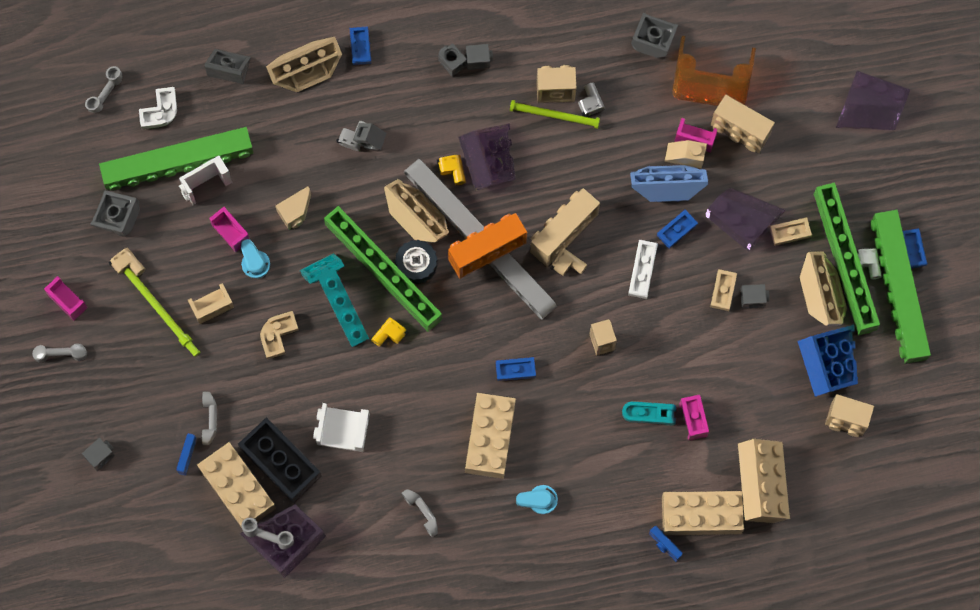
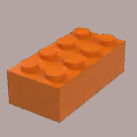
M516 213L513 215L507 214L500 219V222L496 224L490 223L484 227L483 231L479 233L473 232L467 236L466 240L462 242L456 241L450 245L448 260L459 279L527 243V231Z

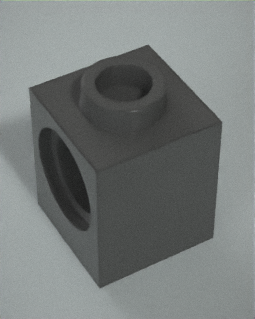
M453 43L450 46H444L439 51L438 61L452 77L467 66V59ZM454 56L456 60L448 61L447 58Z
M488 44L466 46L467 69L490 68V62L493 61V51L489 50Z
M359 123L353 141L368 150H381L387 133L372 123Z
M765 284L742 285L740 290L742 309L765 308L766 303L769 302V290H765Z
M100 438L82 452V455L96 471L115 456L112 452L113 446L107 440L103 442Z

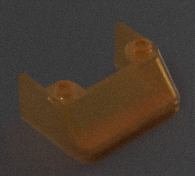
M682 36L672 88L674 97L679 100L719 106L726 94L745 105L756 48L752 47L748 64H738L735 66L732 76L695 70V58L689 54H683L685 36Z

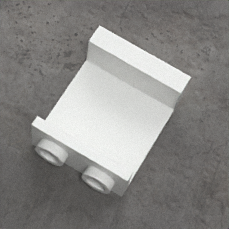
M220 156L213 158L179 178L181 193L186 201H191L192 205L196 204L191 189L212 177L219 175L225 186L232 183L229 170Z
M323 403L322 409H318L317 420L320 421L319 427H315L313 439H316L317 445L363 452L370 416L369 410L361 409L360 413L328 408L327 404Z

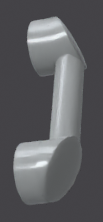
M112 66L107 69L106 77L109 82L98 98L90 97L86 100L85 107L89 112H100L103 109V102L115 85L121 83L122 72L118 67Z
M74 344L70 348L47 349L45 346L39 345L34 348L32 355L37 362H45L49 356L72 355L75 360L82 361L87 356V350L82 344Z
M203 392V407H209V429L202 430V444L210 445L217 432V404L210 392Z
M408 489L403 491L402 495L410 506L416 503L428 520L424 527L430 536L434 537L437 535L436 518L421 496Z
M246 518L242 522V530L248 537H261L277 543L280 549H288L293 545V535L288 531L275 535L259 529L257 521L253 518Z

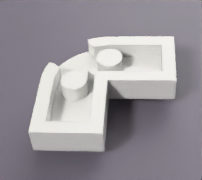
M174 87L156 89L158 107L139 109L141 129L162 127L173 121L177 114Z

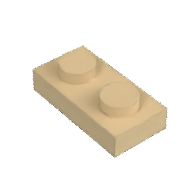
M807 218L770 226L774 246L811 238L812 236Z
M718 269L710 307L725 311L730 310L737 273Z

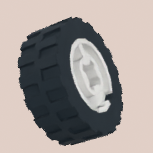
M410 240V242L404 243L398 249V253H396V266L412 283H425L435 274L438 265L437 256L433 247L428 245L427 242Z

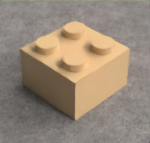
M563 65L560 68H552L551 66L538 68V103L575 101V67Z
M836 394L830 405L825 425L834 431H847L849 435L854 437L863 436L869 426L874 406Z

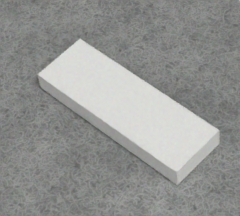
M639 240L628 293L629 296L647 299L658 243Z

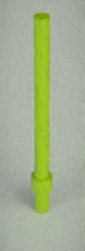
M130 267L125 269L124 273L176 334L181 345L186 347L194 357H197L200 351L192 343L191 337L181 330Z

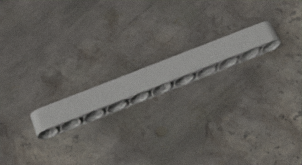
M420 159L416 160L404 171L407 178L465 239L473 232L479 233L484 230V226ZM509 253L489 263L540 319H544L557 307L552 298Z

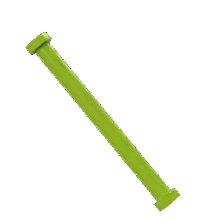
M515 100L511 101L510 111L512 112L514 110L590 125L596 129L599 126L600 118L598 117L594 119L515 103Z

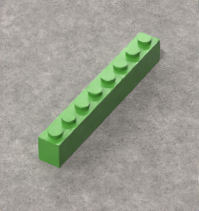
M247 127L99 163L106 190L116 191L122 186H136L142 181L147 180L151 182L157 180L158 177H172L182 171L191 172L217 156H220L222 161L227 163L234 158L239 157L243 159L254 153Z
M831 183L816 187L814 197L857 333L862 335L877 331L880 323L836 185Z
M339 206L324 218L325 225L427 332L442 320V313Z
M898 210L875 213L871 220V229L875 231L877 237L875 238L876 249H879L881 255L879 256L880 267L884 268L883 282L884 285L888 286L887 300L889 304H892L893 308L891 317L897 326L895 335L901 344V347H899L900 357L904 358L905 364L928 360L931 354Z

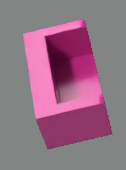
M681 118L675 142L689 140L707 144L706 152L711 153L718 129L714 128L713 132L684 124L685 119Z
M225 207L209 218L214 229L235 252L241 249L242 241L250 240L248 233Z
M58 276L44 288L47 295L73 321L88 308L85 302L80 300Z
M700 395L681 398L679 404L683 409L689 433L688 440L707 437L709 429Z

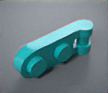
M632 401L623 406L622 416L629 422L673 426L676 425L674 412H676L677 406L674 404ZM661 411L667 412L666 417H661Z

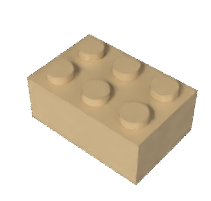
M725 94L714 112L711 126H713V129H718L717 132L727 134L732 141L746 145L745 147L748 150L760 153L771 135L775 122Z

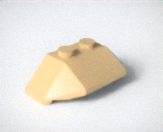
M335 37L321 39L279 56L267 65L266 68L274 85L299 92L331 78L342 56V52Z
M399 179L385 186L389 213L414 240L437 242L448 235L449 231L445 216L420 190L404 184Z
M808 252L800 275L808 312L826 326L843 324L847 306L838 272L826 258L824 252Z

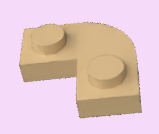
M293 311L271 317L263 326L260 337L267 359L285 354L280 336L299 331Z

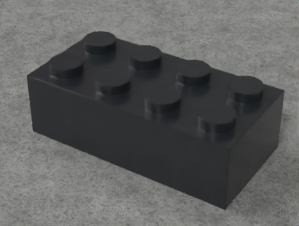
M267 417L238 443L240 450L293 503L322 477L321 472Z

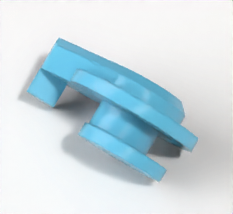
M246 239L242 241L241 249L244 258L241 265L244 273L251 278L259 279L264 277L270 269L268 256L264 252L258 251L251 240Z
M546 485L537 486L529 492L519 493L516 497V504L518 506L532 508L538 514L550 513L555 509L558 501L554 489ZM546 488L551 490L554 493V495L550 493L548 490H546Z

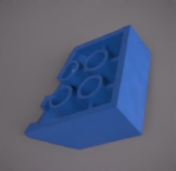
M854 325L817 334L798 341L815 396L858 384L857 363L853 355V349L856 348L855 341L852 339Z

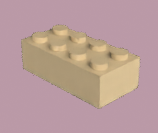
M584 188L580 192H574L570 197L571 201L567 205L563 204L558 209V214L546 221L544 224L545 228L541 232L537 231L531 237L530 253L546 267L557 258L560 252L599 213L600 202Z
M477 393L465 473L504 479L516 398Z
M760 439L738 443L745 521L776 523L790 519L783 443Z
M230 442L197 464L199 470L241 528L242 522L246 518H253L258 522L276 509L272 500Z
M742 491L663 492V533L665 535L742 534L744 530Z

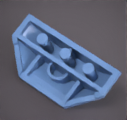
M687 165L648 166L630 173L632 188L650 202L689 200L708 185L706 170H699L696 167Z

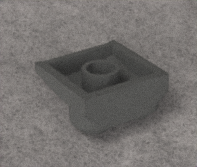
M643 13L631 44L638 52L655 58H664L668 54L678 25Z
M104 190L103 197L90 225L114 232L119 236L128 235L132 231L140 211L139 200L134 197Z

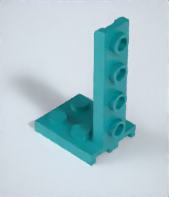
M333 253L301 269L300 272L303 278L310 284L319 281L351 347L369 339L337 274V271L344 267V264Z

